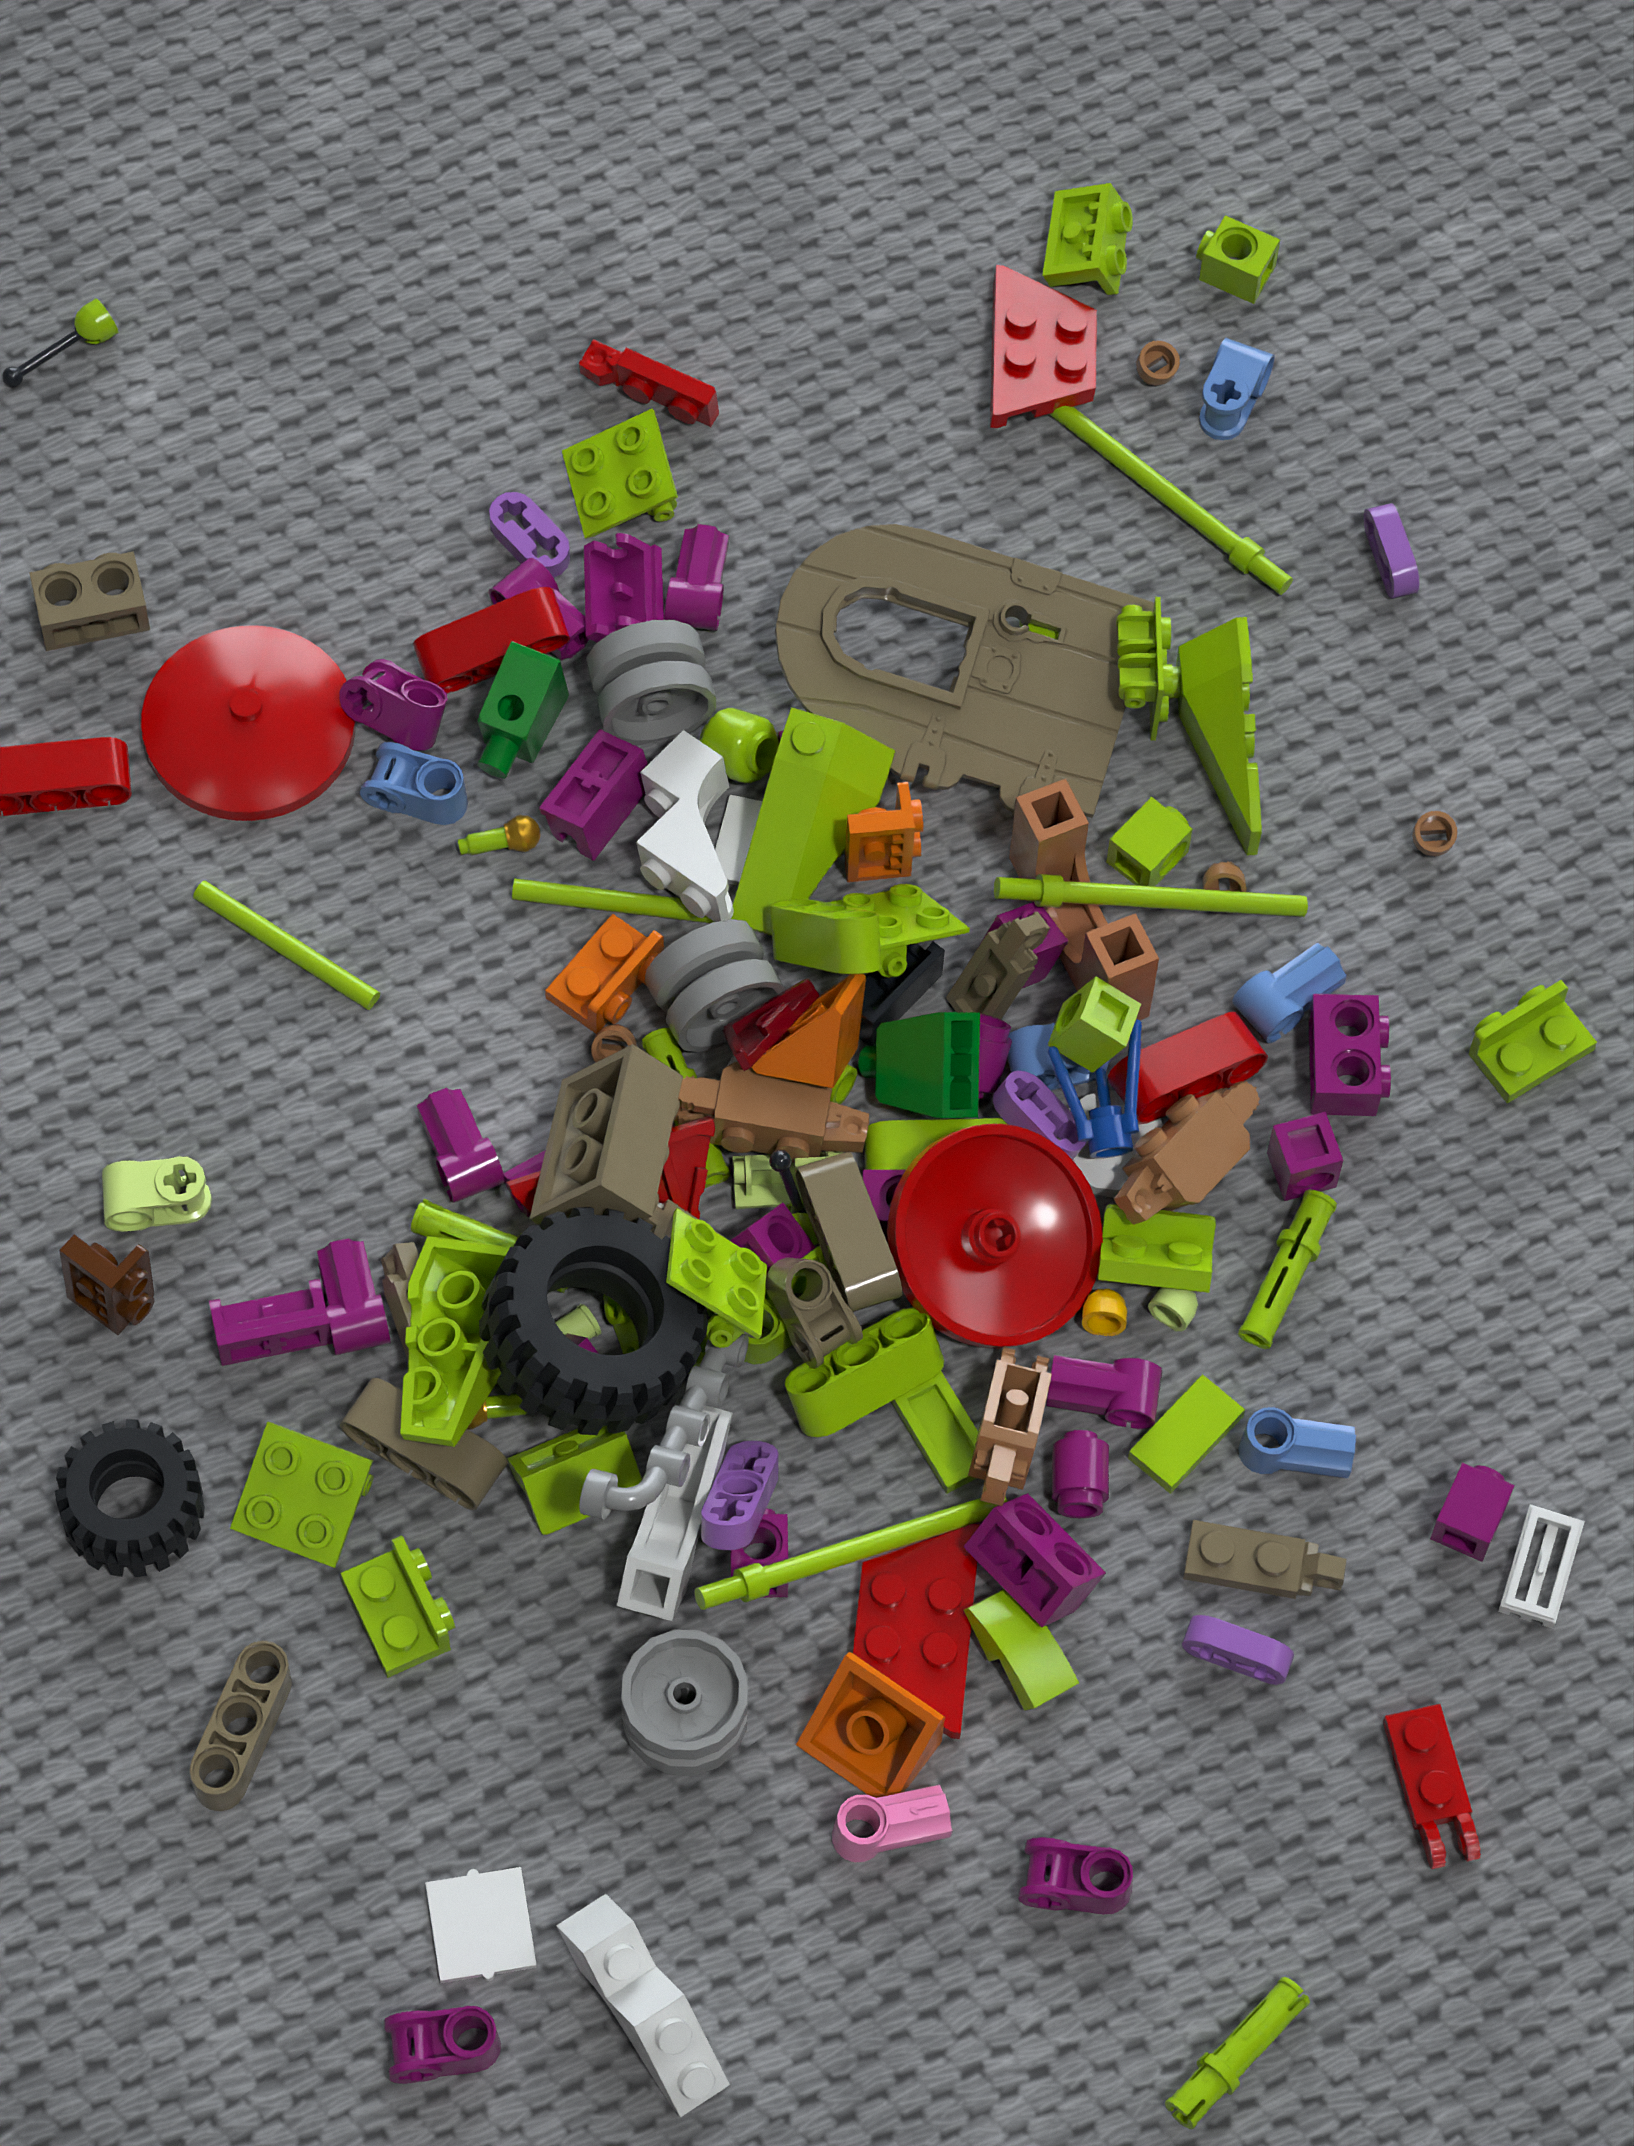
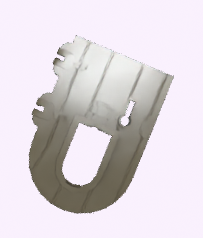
M898 524L871 525L836 535L812 551L793 573L779 604L775 628L777 655L789 689L800 701L806 712L843 722L895 750L896 753L890 771L899 776L901 780L913 783L918 767L928 770L927 775L922 780L923 787L936 791L937 789L948 790L956 786L961 777L999 788V800L1003 807L1014 815L1016 797L1066 778L1084 815L1092 818L1126 707L1124 700L1119 697L1118 659L1120 656L1117 654L1118 634L1116 618L1121 614V609L1126 605H1138L1142 607V611H1153L1154 602L928 530ZM860 599H878L969 627L963 644L965 648L963 661L959 663L958 675L953 677L950 690L946 691L880 669L868 670L862 663L844 654L834 636V633L837 632V615L840 610ZM1015 617L1024 626L1020 628L1012 627L1005 618ZM1031 623L1059 632L1057 640L1028 631V624Z

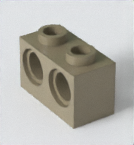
M134 551L123 554L105 553L93 560L69 565L55 563L45 567L43 570L29 572L46 651L150 630ZM115 589L124 590V592L118 595L106 594ZM61 600L72 601L71 603L65 606L54 605L56 602Z

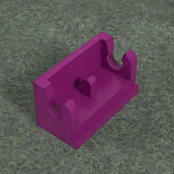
M624 533L615 534L616 545L622 549H612L607 544L595 540L584 545L586 638L598 643L610 633L631 624L651 620H664L661 547L655 544L650 546Z
M601 729L598 730L539 807L541 814L546 816L551 833L557 840L563 843L566 837L570 835L576 841V847L579 852L590 860L595 861L645 795L640 772L648 764L643 749Z
M320 1278L309 1280L310 1289L221 1306L220 1298L209 1300L221 1365L225 1366L332 1344Z

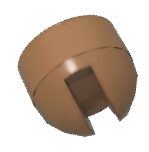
M1149 342L1142 348L1137 357L1136 370L1146 384L1154 386L1166 384L1174 377L1179 368V354L1167 342ZM1162 358L1167 363L1166 366L1155 373L1148 369Z
M1430 811L1418 819L1413 828L1412 836L1418 850L1425 855L1435 857L1447 853L1452 848L1457 839L1458 832L1455 821L1448 814L1441 811ZM1446 833L1447 840L1423 841L1421 835Z
M1228 861L1227 863H1214L1205 871L1202 881L1203 889L1220 890V878H1229L1230 889L1222 891L1246 892L1245 876L1240 867Z
M620 1024L608 1025L596 1034L592 1043L591 1053L594 1061L598 1062L626 1048V1046L617 1044H602L603 1039L623 1041L628 1046L632 1044L637 1046L635 1036L625 1026Z

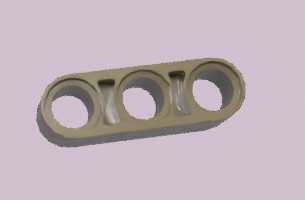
M848 1151L796 1167V1180L808 1217L831 1277L849 1308L855 1312L902 1297V1286L896 1264L852 1153Z
M372 1378L341 1421L340 1427L342 1431L359 1445H362L365 1441L364 1448L404 1472L409 1473L412 1469L411 1476L454 1502L460 1498L458 1504L464 1508L476 1510L507 1466L508 1461L506 1457L495 1446L466 1429L455 1447L404 1440L400 1434L403 1391L382 1379Z
M263 1640L253 1642L246 1646L239 1654L192 1758L190 1775L195 1795L201 1805L209 1810H229L239 1804L244 1797L289 1696L292 1679L287 1655L280 1646L273 1642ZM271 1666L279 1670L276 1678L268 1683H256L250 1679L253 1671L259 1667ZM237 1718H251L256 1722L253 1730L245 1735H233L227 1731L229 1724ZM225 1769L233 1773L230 1782L223 1787L214 1788L203 1783L205 1777L213 1770Z

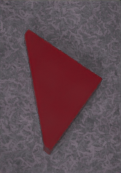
M806 978L723 1027L722 1031L743 1071L751 1068L820 997L810 979Z

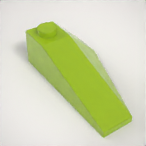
M1236 617L1178 647L1176 666L1173 667V692L1169 699L1178 698L1179 717L1246 855H1257L1262 834L1259 773L1257 763H1249L1248 758L1254 757L1256 723L1255 714H1244V711L1249 710L1250 704L1249 684L1253 683L1252 660L1247 617Z
M791 707L773 762L734 899V913L731 919L746 921L753 931L772 936L770 906L772 903L811 898L825 874L836 859L840 858L845 851L847 815L858 814L864 809L874 808L879 805L894 760L895 750L843 722Z
M427 1236L408 1283L407 1299L411 1304L410 1327H406L405 1344L409 1349L408 1372L403 1376L400 1430L404 1440L455 1447L496 1385L501 1372L499 1368L491 1370L487 1365L483 1351L489 1341H483L480 1338L479 1320L484 1313L481 1305L485 1292L510 1247Z

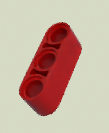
M539 587L522 592L419 636L413 642V646L424 679L437 684L448 694L496 676L511 641L543 654H548L566 645L570 637L553 588Z
M97 737L0 747V816L2 811L3 816L55 811L54 806H57V811L108 806V801H110V805H121L131 798L128 746L121 739Z
M1236 1012L1222 1014L1141 1049L1136 1111L1139 1124H1147L1166 1116V1111L1186 1095L1192 1094L1196 1099L1220 1088L1228 1089L1235 1083L1248 1080L1262 1069L1268 1060V1055ZM1128 1056L1111 1069L1107 1079L1124 1104Z

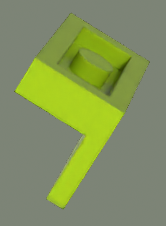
M603 1426L598 1435H581L578 1433V1429H575L507 1458L515 1480L526 1493L537 1527L543 1535H548L590 1517L580 1513L579 1505L582 1488L591 1469L616 1474L618 1487L622 1488L633 1487L642 1481L627 1434L625 1432L609 1433L607 1426Z

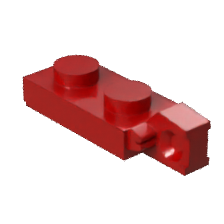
M593 339L579 362L580 373L599 386L613 383L615 386H622L623 391L633 400L643 404H648L653 400L668 407L669 412L676 419L684 423L694 424L698 421L711 427L719 415L715 387L627 347L621 352Z

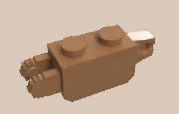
M734 1062L722 1070L721 1081L703 1077L696 1079L694 1076H686V1078L682 1079L678 1097L680 1106L674 1120L679 1125L711 1116L715 1123L714 1137L711 1136L710 1139L711 1144L722 1145L725 1149L736 1153L756 1151L772 1154L776 1150H785L790 1154L792 1163H795V1158L820 1157L821 1151L862 1153L867 1137L869 1113L831 1102L832 1088L757 1074L752 1067L743 1071L739 1062Z
M1241 1081L1230 1086V1089L1220 1088L1196 1099L1192 1094L1186 1095L1166 1111L1169 1120L1161 1128L1157 1127L1149 1131L1135 1143L1134 1149L1137 1153L1122 1167L1128 1179L1114 1198L1118 1207L1125 1212L1127 1219L1133 1225L1148 1220L1160 1210L1174 1211L1180 1207L1200 1203L1250 1150V1134L1243 1124L1253 1114V1111L1257 1110L1256 1107L1260 1105L1258 1103L1260 1098L1256 1091L1257 1087H1253L1247 1081Z
M1003 1347L1000 1360H996L968 1476L985 1480L980 1501L1003 1506L1008 1486L1021 1490L1024 1489L1040 1431L1052 1376L1051 1373H1047L1049 1358L1037 1356L1031 1368L1015 1364V1350Z

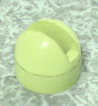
M1163 1287L1157 1291L1148 1304V1309L1152 1316L1175 1331L1186 1330L1194 1318L1198 1307L1194 1291Z

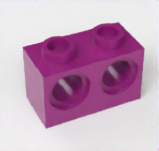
M1313 994L1308 1014L1310 1114L1315 1115L1326 1112L1327 1115L1376 1116L1381 1098H1389L1391 1089L1390 1065H1381L1380 1049L1388 1048L1389 1017L1379 1015V995ZM1351 1026L1356 1028L1361 1034L1358 1036H1347L1342 1034L1337 1028ZM1352 1075L1360 1079L1363 1084L1349 1086L1344 1084L1339 1077Z
M1028 1493L1003 1503V1506L998 1505L994 1507L963 1546L1041 1627L1074 1613L1106 1574Z

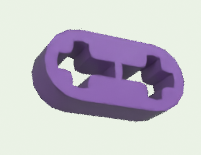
M508 492L498 496L492 502L489 509L491 531L496 539L520 564L528 558H534L542 563L554 578L561 575L568 568L570 562L569 540L529 497L518 492ZM509 512L513 516L522 513V525L525 530L513 520L504 524V513ZM536 540L547 551L555 547L556 557L550 559L547 555H543L537 558V546L534 541Z
M1390 503L1365 509V533L1387 595L1390 598H1396L1417 593L1419 590L1418 569L1396 507Z
M1014 1071L1008 1075L994 1093V1107L1008 1125L1026 1128L1044 1136L1060 1147L1072 1160L1085 1146L1086 1142L1078 1141L1076 1124L1071 1111L1035 1075L1026 1071Z
M1195 1615L1191 1618L1182 1642V1647L1185 1651L1194 1657L1274 1685L1285 1682L1294 1658L1293 1651L1275 1639L1205 1615Z

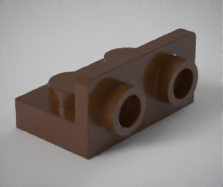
M75 1234L59 1250L67 1298L116 1335H119L129 1323L137 1325L149 1314L155 1301L153 1298L154 1287L149 1251L142 1245L138 1244L119 1265L115 1257L102 1245L94 1242L89 1246Z

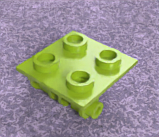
M649 409L562 450L585 538L594 537L646 512L654 516V519L658 522L668 521L674 517L678 495L653 409Z
M1155 597L1153 611H1142V607L1138 605H1126L1121 609V614L1116 618L1118 634L1117 654L1120 656L1118 659L1119 697L1124 700V705L1128 708H1141L1146 702H1149L1151 741H1156L1159 722H1168L1169 696H1172L1173 666L1172 664H1167V649L1171 647V618L1161 617V597Z
M897 884L892 886L889 891L874 894L850 893L845 895L842 900L827 902L879 913L881 970H878V972L884 977L900 976L906 970L907 945L970 933V928L951 914L948 909L942 907L924 893L921 888L911 884Z
M677 1208L673 1214L666 1283L707 1307L710 1319L708 1320L706 1337L714 1346L719 1348L728 1347L744 1332L759 1339L762 1336L767 1264L761 1261L751 1250L740 1248L716 1233L705 1221L694 1219Z
M268 1421L230 1529L335 1568L361 1495L366 1497L372 1486L374 1476L369 1474L373 1460Z

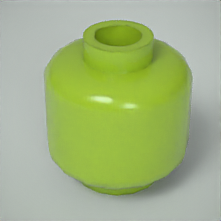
M725 708L718 711L708 721L700 735V742L723 757L727 778L743 783H753L772 770L779 740L774 725L765 717L740 709Z

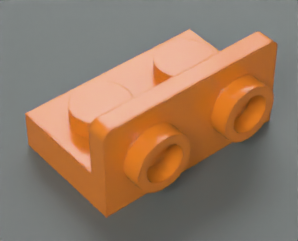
M908 782L897 783L895 810L887 811L883 808L874 807L864 809L858 814L847 815L845 847L847 882L911 876L913 857H921L920 832H923V812L921 800H911Z
M612 914L545 990L546 999L596 1034L608 1021L616 1024L628 1011L632 1002V997L630 996L641 983L646 985V970L654 958L664 950V936L654 930L646 937Z

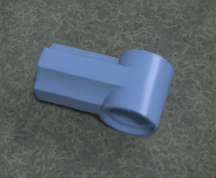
M1316 943L1273 974L1266 970L1253 976L1237 991L1232 1002L1267 1043H1273L1282 1037L1279 1032L1282 1031L1284 1034H1287L1300 1022L1304 1012L1310 1009L1313 994H1331L1345 984L1347 975L1342 969L1340 959L1328 946L1323 947Z
M1275 1407L1262 1408L1256 1411L1248 1420L1238 1447L1239 1457L1244 1466L1252 1472L1259 1474H1272L1283 1469L1349 1478L1355 1454V1427L1294 1419L1284 1410ZM1258 1434L1271 1435L1278 1441L1280 1447L1271 1449L1263 1447L1258 1443L1255 1436Z

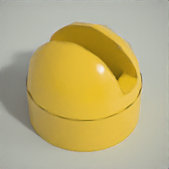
M1108 1288L1097 1289L1088 1296L1082 1311V1326L1087 1332L1093 1335L1115 1336L1126 1329L1127 1307L1125 1299L1117 1291Z

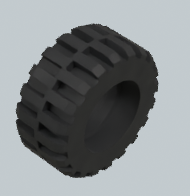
M579 1207L572 1210L568 1219L564 1212L558 1211L544 1217L539 1226H529L519 1235L514 1246L509 1248L485 1292L481 1305L484 1313L479 1320V1335L483 1341H489L483 1351L488 1367L491 1370L499 1368L501 1372L497 1383L506 1395L510 1396L515 1392L523 1400L519 1406L522 1410L532 1417L536 1411L550 1418L548 1421L549 1426L563 1431L568 1424L578 1426V1433L581 1435H598L601 1428L607 1426L609 1433L616 1434L628 1431L634 1421L639 1424L649 1421L657 1415L662 1406H667L695 1365L702 1351L700 1345L707 1335L708 1319L702 1314L706 1307L666 1283L671 1238L666 1235L663 1239H660L651 1232L654 1225L641 1218H638L636 1223L623 1219V1211L606 1208L603 1215H595L594 1208ZM566 1287H583L605 1294L617 1302L632 1320L638 1336L639 1349L623 1355H602L576 1345L563 1334L555 1323L548 1306L547 1294Z

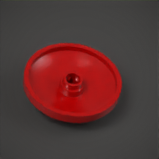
M257 625L236 626L205 634L175 652L158 670L147 690L141 713V729L148 761L159 781L170 793L189 807L204 814L226 820L257 821L293 812L309 804L326 791L338 778L349 759L354 744L356 721L345 713L339 700L340 689L347 680L338 665L320 647L295 633L283 629Z
M982 1124L964 1128L939 1138L919 1153L902 1175L895 1189L888 1216V1246L898 1270L903 1293L914 1309L918 1310L919 1313L929 1315L934 1328L964 1344L983 1348H1008L1040 1340L1061 1328L1077 1313L1089 1296L1097 1278L1103 1233L1100 1211L1093 1191L1082 1171L1060 1147L1044 1136L1026 1128L1008 1124Z

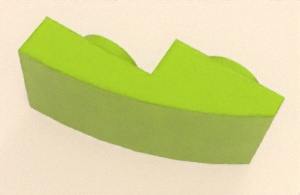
M1004 1588L964 1610L988 1661L1000 1660L1024 1711L1034 1709L1079 1684L1072 1667L1048 1627H1041Z

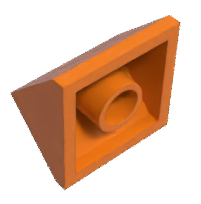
M864 973L850 974L821 994L752 1066L753 1070L761 1075L833 1088L858 1049L866 983Z
M849 1652L844 1656L796 1746L867 1795L878 1798L906 1791L941 1744L945 1717Z

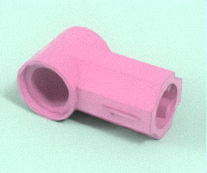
M936 1785L878 1798L870 1795L850 1797L840 1806L832 1831V1844L836 1852L845 1860L865 1862L874 1858L879 1852L950 1838L952 1828L946 1795L943 1793L941 1786ZM852 1820L866 1821L873 1827L875 1834L868 1838L856 1837L848 1831L846 1824Z

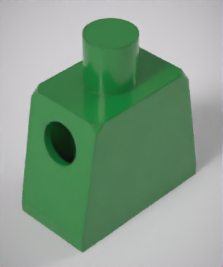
M511 641L478 718V725L484 744H486L477 763L480 769L492 776L505 779L516 757L529 763L535 761L569 697L560 660Z
M936 1012L881 1023L877 1028L876 1046H865L861 1050L858 1059L861 1074L866 1078H876L875 1096L878 1101L935 1118L978 1117L980 1012Z

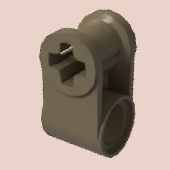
M784 1258L778 1260L770 1267L766 1276L768 1296L773 1301L788 1329L789 1338L794 1348L809 1367L815 1369L824 1363V1356L846 1342L855 1344L863 1339L862 1329L856 1316L845 1303L831 1277L830 1271L824 1264L816 1260ZM802 1270L807 1279V1286L804 1293L797 1298L793 1294L791 1282L794 1274Z

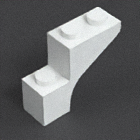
M683 730L640 772L646 794L644 797L645 803L660 818L636 842L642 864L640 870L645 879L659 890L667 888L680 897L685 907L695 916L703 918L706 915L714 922L730 920L734 909L728 894L727 877L705 827V821L712 806L729 788L724 759L720 754Z
M678 1398L675 1405L679 1406L682 1399ZM704 1406L702 1412L710 1414V1425L705 1442L701 1447L690 1444L685 1445L682 1452L690 1454V1467L683 1486L677 1487L666 1484L656 1500L646 1506L637 1536L627 1556L617 1603L618 1607L670 1621L673 1620L687 1591L695 1549L701 1535V1510L722 1465L733 1415L732 1412Z
M604 1894L556 1925L577 1967L609 2006L661 2092L680 2118L730 2085L685 1995L656 1967L634 1921L608 1895Z

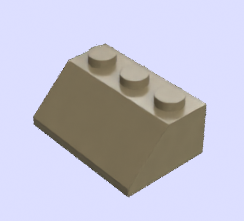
M632 1044L563 1079L530 1220L540 1225L544 1217L558 1211L564 1212L568 1219L572 1210L579 1207L594 1208L595 1215H603L606 1208L623 1211V1219L636 1223L638 1218L645 1221L652 1217L659 1202V1194L657 1192L663 1166L669 1156L668 1142L673 1120L680 1106L678 1097L683 1076Z

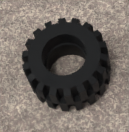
M126 1419V1428L120 1429L115 1428L114 1421L102 1424L104 1433L95 1437L91 1431H88L81 1436L83 1448L78 1450L71 1446L64 1456L67 1468L59 1467L56 1481L59 1489L55 1490V1496L66 1537H69L71 1546L79 1557L85 1553L88 1565L99 1570L103 1563H106L110 1575L122 1577L124 1567H132L134 1577L147 1576L145 1566L153 1563L156 1564L160 1572L170 1567L168 1555L174 1553L181 1559L189 1551L186 1539L196 1540L201 1531L198 1518H204L205 1505L195 1460L189 1449L184 1451L182 1440L172 1432L165 1438L163 1428L158 1424L150 1422L147 1430L140 1428L139 1420ZM124 1478H147L157 1483L163 1489L158 1503L149 1512L136 1518H113L103 1513L97 1507L104 1491L113 1483Z

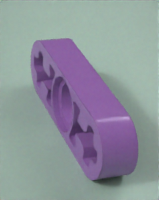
M744 1441L733 1445L728 1450L701 1510V1537L703 1542L709 1547L719 1550H736L752 1542L778 1482V1450L773 1445L762 1441Z

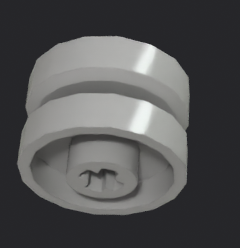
M651 620L631 624L610 633L594 645L587 656V670L592 689L598 695V712L603 731L633 745H643L676 738L683 730L690 733L708 721L716 710V695L711 676L704 669L705 654L699 633L691 625L676 620Z
M730 919L713 922L695 929L666 947L654 958L646 970L645 983L656 1004L663 1011H667L666 1022L677 1043L685 1051L702 1052L727 1044V1039L722 1031L724 1026L786 990L772 965L768 961L763 960L764 949L753 929L746 921Z
M672 1630L650 1638L633 1653L622 1675L621 1693L622 1727L631 1749L648 1766L669 1775L696 1776L716 1769L737 1751L747 1730L748 1678L740 1658L723 1640L700 1630Z

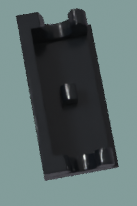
M934 941L926 950L918 943L907 945V967L900 976L884 977L878 971L870 972L866 975L859 1039L867 1045H875L879 1025L899 1020L942 976L945 953L943 948Z

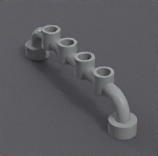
M707 1307L702 1312V1314H704L706 1318H708L709 1316L707 1313ZM742 1334L730 1346L725 1348L716 1347L709 1339L707 1340L705 1355L700 1365L692 1368L686 1385V1393L680 1405H675L670 1412L666 1433L660 1445H655L650 1452L646 1473L642 1481L633 1487L622 1488L618 1487L616 1474L591 1469L585 1479L580 1496L579 1508L581 1514L605 1520L611 1510L631 1511L641 1509L654 1502L666 1484L677 1487L683 1486L689 1472L690 1454L682 1451L686 1444L698 1447L704 1444L709 1430L710 1414L702 1412L705 1404L717 1407L723 1405L729 1388V1374L723 1373L722 1370L724 1365L737 1368L742 1366L748 1349V1335Z

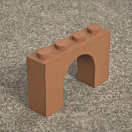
M1066 778L1016 797L1009 859L1019 878L1036 879L1038 874L1061 875L1064 881L1090 882L1085 860L1089 822ZM1062 903L1059 908L1043 907L1068 940L1059 957L1076 990L1078 991L1097 976L1141 1003L1136 1019L1142 1020L1149 1017L1159 957L1136 913L1108 924L1099 905Z

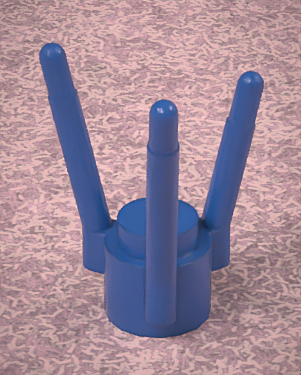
M1138 1019L1135 1021L1129 1041L1124 1114H1122L1121 1106L1111 1104L1106 1071L1103 1068H1099L1095 1072L1099 1107L1089 1111L1090 1120H1087L1058 1048L1051 1046L1048 1049V1055L1053 1064L1055 1074L1076 1124L1078 1141L1088 1142L1089 1153L1092 1158L1117 1157L1133 1151L1131 1134L1139 1132L1136 1111L1142 1022Z

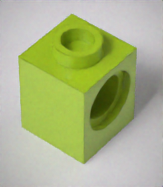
M1225 215L1216 232L1208 230L1198 247L1196 259L1202 261L1199 280L1255 304L1276 267L1280 239ZM1229 257H1236V258H1239V259H1241V260H1233V259H1230Z
M1151 797L1110 838L1106 863L1134 885L1156 886L1189 852L1193 828L1189 826L1186 818L1177 809L1171 806L1164 807Z
M1095 976L1063 1002L1048 1046L1057 1047L1062 1055L1093 1073L1127 1046L1141 1003Z

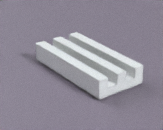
M1531 1504L1529 1505L1498 1612L1507 1615L1511 1612L1520 1615V1619L1529 1622L1533 1619L1543 1622L1542 1626L1554 1628L1585 1521ZM1539 1521L1546 1523L1547 1527L1526 1600L1522 1601L1516 1599L1515 1595L1536 1523ZM1558 1528L1568 1530L1569 1533L1548 1607L1544 1608L1536 1604Z

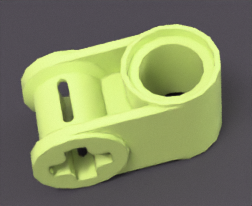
M181 1156L141 1162L120 1161L107 1165L102 1170L104 1224L109 1229L124 1232L144 1230L153 1226L187 1224L200 1220L211 1208L212 1201L209 1187L205 1184L206 1178L203 1168L197 1161ZM179 1170H183L185 1176H180ZM187 1186L186 1193L180 1194L181 1187ZM186 1204L188 1211H184L182 1205Z

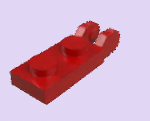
M1441 1704L1386 1715L1383 1725L1413 1828L1414 1830H1419L1430 1868L1437 1869L1446 1866V1850L1437 1825L1454 1822L1459 1849L1465 1860L1468 1862L1481 1858L1480 1843L1473 1819L1471 1818L1472 1808Z

